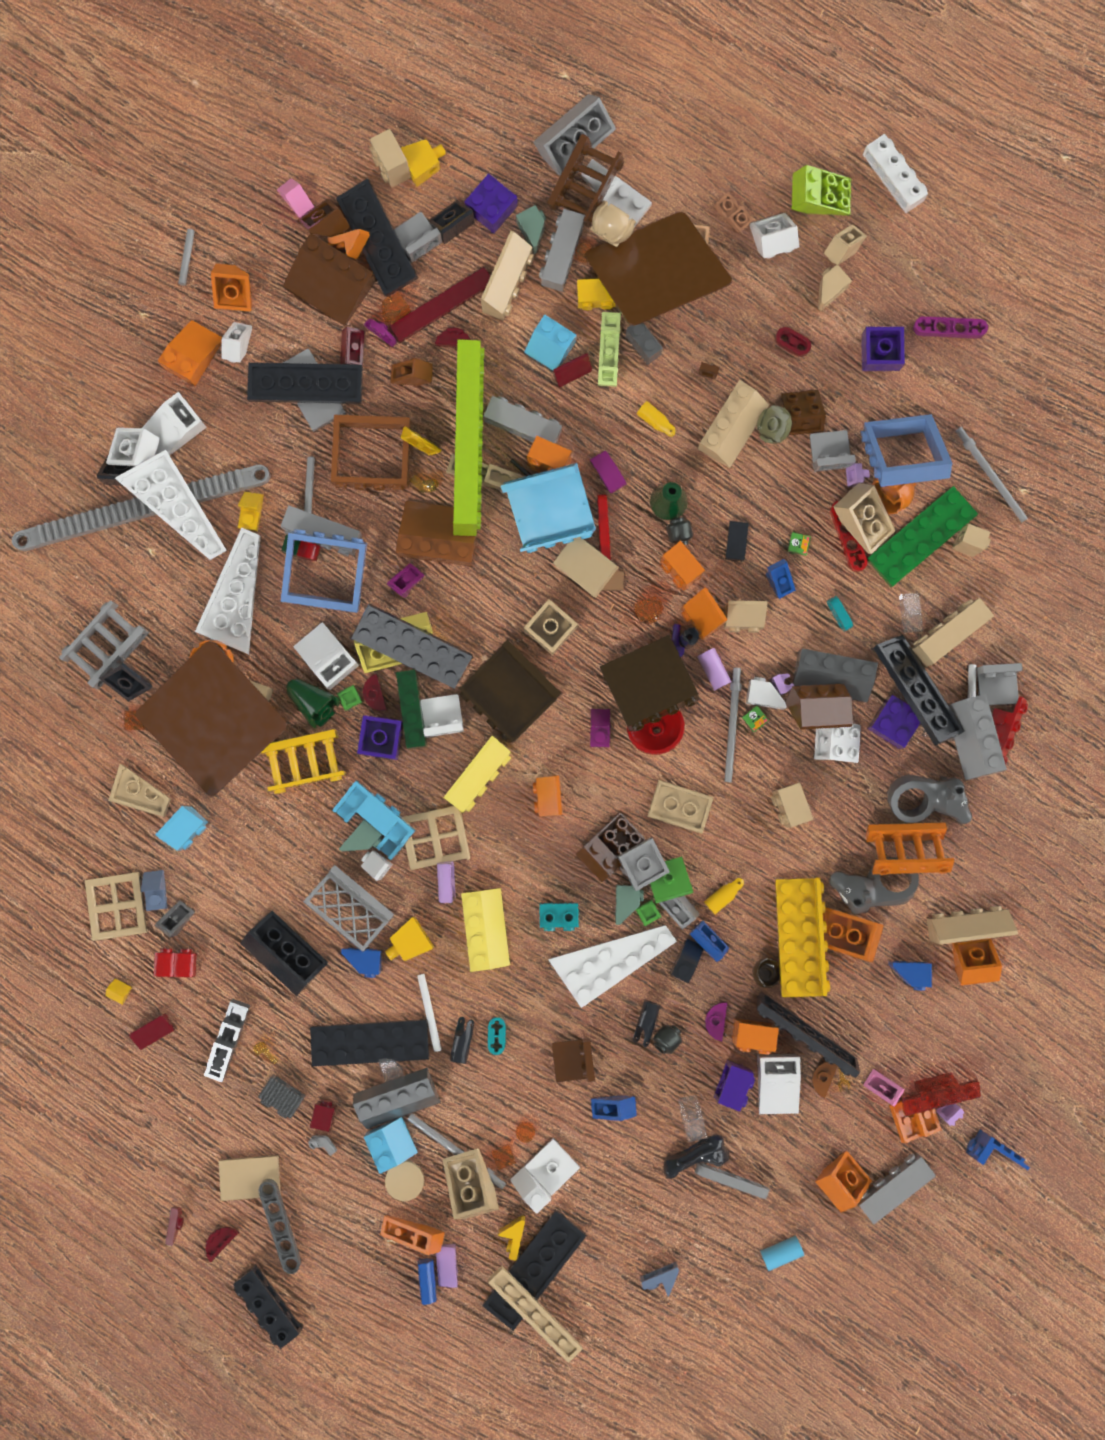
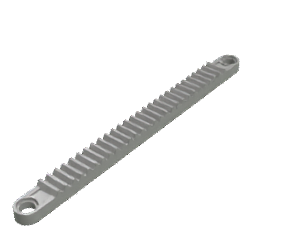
M254 465L240 470L236 469L233 472L229 471L226 474L222 473L219 476L207 477L204 480L191 482L187 485L197 502L201 503L265 485L270 480V472L264 465ZM259 470L265 472V477L261 480L255 477L256 472ZM132 498V500L110 504V506H103L102 508L89 510L86 513L82 512L79 515L67 516L64 519L60 518L57 521L53 520L50 523L18 531L12 537V544L20 551H29L157 514L139 498ZM22 536L27 538V543L24 546L18 544V540Z

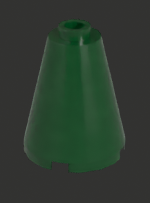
M675 482L663 483L657 486L650 497L652 511L662 520L670 521L680 517L685 512L688 504L685 491Z
M299 678L290 680L286 685V693L314 729L317 725L319 727L325 725L335 714L333 711L334 707L339 706L340 700L335 695Z

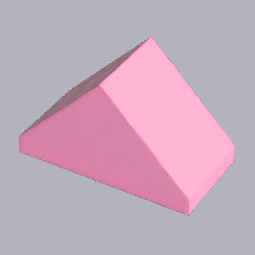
M292 178L277 189L299 218L315 208L300 184Z
M874 1069L863 1085L894 1107L905 1090Z

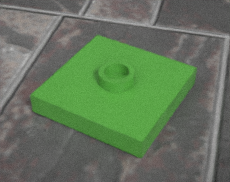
M682 857L664 861L670 872L650 883L656 903L693 893Z

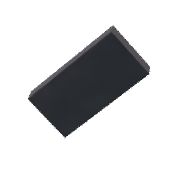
M729 522L726 560L745 561L749 523Z

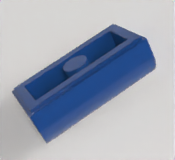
M703 920L689 933L716 962L721 960L729 950V947Z
M431 1258L418 1259L421 1304H432L437 1301L434 1262Z

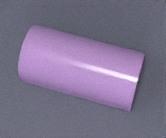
M715 648L697 656L714 691L732 682Z
M454 862L437 863L439 903H452L456 899Z

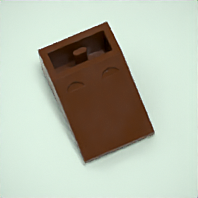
M620 812L584 845L576 855L603 882L621 866L617 856L646 839Z

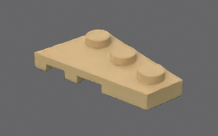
M120 764L108 801L166 817L171 798L126 766Z

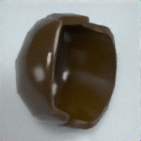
M763 958L757 961L752 970L754 981L765 988H771L778 984L780 968L777 961L770 958Z

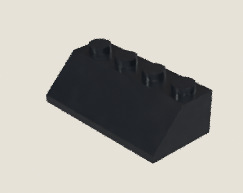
M271 911L255 925L240 943L295 996H298L328 964L319 953L274 911Z

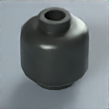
M684 517L670 520V524L666 527L669 541L671 543L681 541L684 545L689 544L688 540L693 537L690 521L685 520Z
M663 1025L653 1037L654 1047L664 1055L666 1053L672 1054L682 1043L681 1031L674 1025L671 1027Z

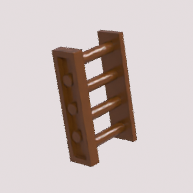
M581 134L547 201L549 208L557 211L558 207L563 206L576 213L585 215L583 222L585 226L589 227L596 208L602 203L617 171L620 172L624 165L622 153L618 151L615 158L592 148L589 137ZM590 155L611 165L607 174L603 175L583 165L582 160L584 156ZM576 172H581L602 182L597 193L574 182L573 178ZM572 189L593 199L589 209L587 210L565 199L567 190Z

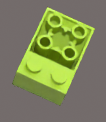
M805 165L793 173L792 210L806 214L850 215L851 178L809 165Z

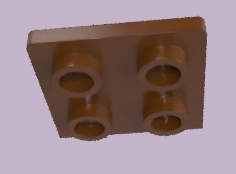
M819 390L781 394L783 406L788 410L792 420L791 431L788 436L824 432L826 413Z
M590 1038L552 1043L556 1082L587 1079V1082L595 1081Z

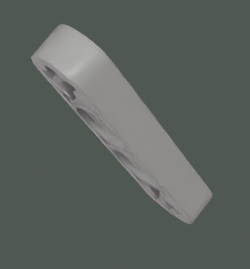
M697 1163L695 1173L699 1176L759 1198L767 1199L770 1189L762 1184L704 1163Z

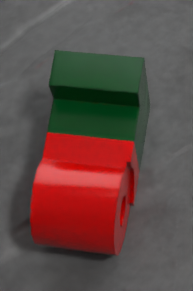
M288 535L285 536V540L281 551L285 555L287 549ZM295 540L293 557L317 562L321 546Z

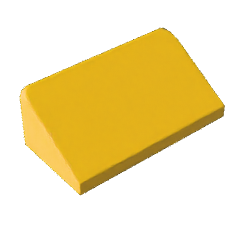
M404 426L400 437L402 440L429 456L441 452V449L436 444Z

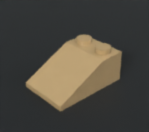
M858 483L833 506L841 523L868 554H872L895 532L874 485Z
M479 1149L443 1159L454 1219L464 1220L499 1210L495 1188Z

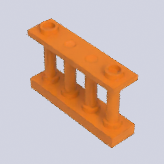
M946 823L868 825L865 835L866 842H875L878 860L874 862L872 873L887 875L905 873L944 874L951 872L955 860L954 858H945L941 843L947 831ZM893 841L895 843L898 860H886L883 842ZM902 841L914 842L917 859H906ZM922 841H933L937 858L925 859Z

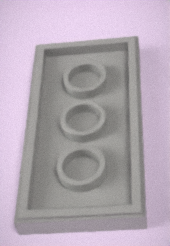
M309 348L283 362L317 364ZM297 403L313 432L333 422L334 415L346 414L340 403Z

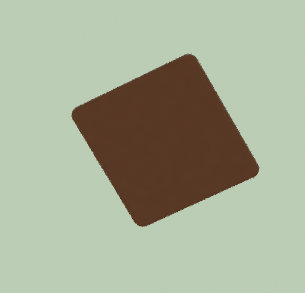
M683 212L675 213L633 231L631 236L626 241L619 243L617 247L606 242L587 250L585 253L586 260L628 324L633 326L723 289L732 283V278L689 217Z
M212 641L206 642L136 711V717L209 796H214L221 791L287 728L285 718L219 646Z

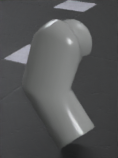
M314 1135L308 1142L311 1149L324 1148L329 1156L338 1150L330 1138L325 1135Z

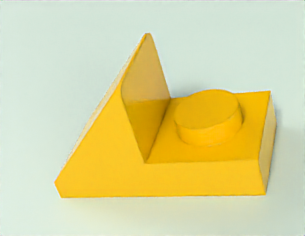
M244 492L238 503V507L241 509L238 522L239 529L244 528L249 531L258 532L264 498L263 494Z
M522 1215L498 1230V1236L512 1239L508 1240L506 1252H509V1259L514 1261L517 1260L525 1224V1216Z

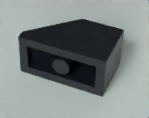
M686 938L669 973L689 984L698 966L703 948Z

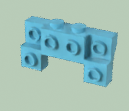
M355 781L332 811L340 815L346 823H349L356 813L363 817L385 836L376 848L386 854L388 859L393 860L416 830L399 815L401 812L393 805L389 807L384 803L386 799L379 793H376V795L371 793L361 783Z

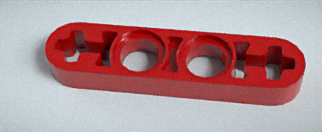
M607 494L597 495L600 552L611 560Z
M836 501L830 507V515L850 569L853 572H861L868 563L864 549L850 532L845 533L841 530L840 526L842 523L841 521L838 522L837 519L839 517L833 507L839 502ZM848 541L856 542L857 548L849 550L847 548ZM858 551L860 554L856 555L858 561L863 562L860 565V568L858 565H854V562L856 561L855 555L853 557L850 556L852 554L857 553Z

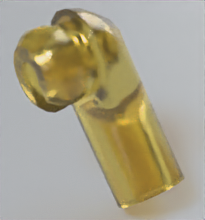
M414 475L410 479V482L422 493L433 492L439 485L438 481L434 478L422 481L417 475Z

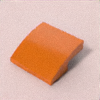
M929 1092L900 1100L896 1103L895 1107L891 1104L889 1105L901 1143L906 1144L919 1137H928L942 1130Z

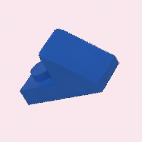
M785 559L767 567L768 572L765 575L779 599L796 591L788 563Z

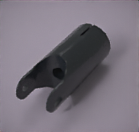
M695 627L684 630L679 638L680 645L686 649L692 648L698 641L699 631Z
M644 1000L633 1036L634 1043L639 1041L644 1030L643 1046L648 1047L661 1005Z
M464 1017L458 1019L449 1059L452 1062L461 1064L467 1063L474 1028V1021L469 1020L464 1031Z

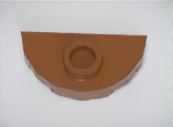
M827 1061L816 1066L811 1079L816 1093L824 1099L838 1067L836 1064L831 1065Z

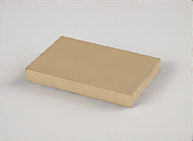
M581 537L573 538L574 541L565 546L553 564L596 598L619 567L587 541L581 539Z
M658 780L647 817L703 834L714 797Z
M278 1155L219 1160L221 1201L260 1198L259 1186L265 1179L276 1181L281 1194ZM269 1184L263 1186V1190L267 1194H271L274 1191L273 1187Z

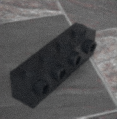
M256 1264L236 1279L233 1284L235 1293L244 1299L248 1311L255 1314L258 1318L259 1326L262 1329H266L270 1335L271 1342L275 1346L282 1349L301 1333L302 1326Z

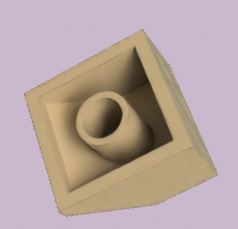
M728 601L724 606V615L728 619L724 624V629H729V632H740V629H748L749 633H758L759 630L765 627L767 601Z

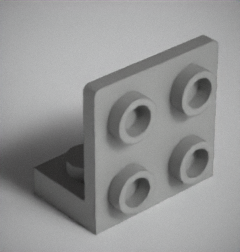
M419 212L394 229L411 263L442 243L441 233L437 227L433 229L422 212Z
M847 430L810 434L814 472L845 469L856 463L855 455H850Z
M1022 663L983 665L978 667L979 696L986 694L989 705L1017 704L1019 697L1016 673L1022 671Z

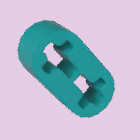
M834 596L826 601L840 628L844 632L853 628L852 620L839 598Z
M497 1016L493 1017L488 1024V1050L493 1055H500L503 1053L506 1044V1023L503 1018ZM495 1021H499V1024L503 1026L499 1028V1034H495V1028L491 1026L495 1024ZM495 1037H499L498 1043L502 1044L498 1051L491 1047V1044L495 1042Z

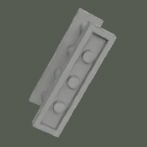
M111 600L102 605L99 614L71 645H67L62 650V655L59 657L65 662L73 660L90 675V680L87 683L92 688L98 690L104 684L99 679L100 675L119 655L122 659L126 660L150 633L140 625L133 627L115 611L119 605ZM109 616L129 633V637L125 641L121 642L102 625ZM96 631L116 647V651L112 656L105 654L89 639ZM83 645L103 661V666L99 670H94L76 654Z

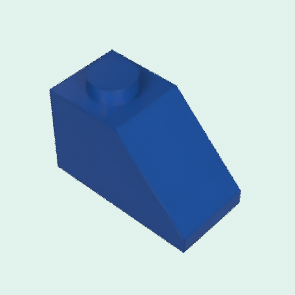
M344 947L341 949L343 956L359 974H364L366 978H376V975L381 973L383 950L365 949L362 952L358 948Z
M888 961V965L907 985L913 987V990L925 991L926 987H932L931 963Z
M619 1095L591 1099L593 1119L623 1121L637 1116L635 1096Z

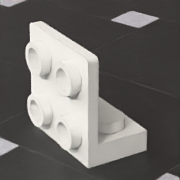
M458 694L421 700L425 727L423 730L426 738L464 732Z
M853 724L852 727L816 729L814 760L858 763L861 726Z

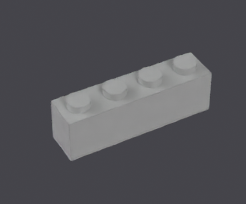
M563 209L562 215H558L556 221L558 228L556 233H552L550 240L552 247L551 250L547 249L545 261L547 262L545 267H541L539 274L541 286L563 292L584 227L583 219L585 215Z
M492 396L483 416L484 422L531 442H534L537 435L556 444L562 432V425H559L560 423L557 420L545 419L542 417V414L536 411L531 413L520 404H510L507 399L501 396L497 398Z
M289 505L280 526L286 535L294 531V529L306 530L305 533L313 534L314 531L323 532L327 537L337 534L343 535L344 539L351 540L352 537L359 539L362 537L361 532ZM320 544L322 548L331 550V548L337 549V553L347 557L349 554L355 556L357 550Z
M918 1153L907 1156L903 1164L893 1167L889 1171V1175L884 1179L876 1180L873 1184L874 1186L866 1190L858 1205L873 1224H876L936 1177Z

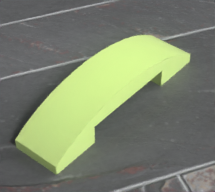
M602 312L598 386L617 387L621 313Z

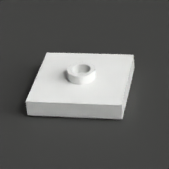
M554 1138L525 1164V1168L551 1196L580 1169V1166Z

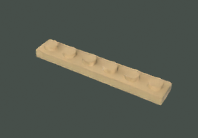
M503 1266L499 1267L487 1279L488 1283L568 1363L583 1349L582 1345Z

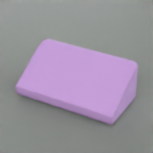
M444 1244L441 1247V1251L436 1253L438 1286L456 1288L458 1287L455 1244Z

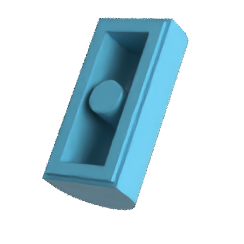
M796 1236L760 1251L768 1271L805 1256Z

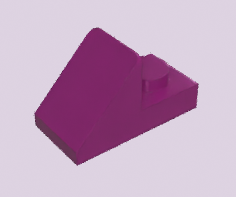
M409 563L389 580L387 585L401 597L406 598L410 590L423 579L424 574Z
M591 709L590 747H609L610 709Z

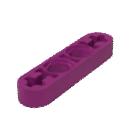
M923 316L918 318L913 324V331L918 336L977 339L986 334L988 324L982 319ZM921 322L923 323V326H930L931 323H933L932 328L925 327L924 330H921L922 328L919 325ZM943 323L946 326V330L943 332L937 330L936 324ZM962 324L965 328L964 332L956 331L955 325ZM977 325H979V328L982 329L980 333L978 332V329H971L969 331V328H975Z

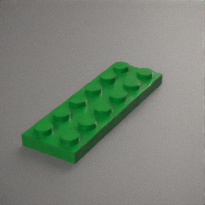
M953 486L868 557L867 561L892 588L975 518L978 513Z

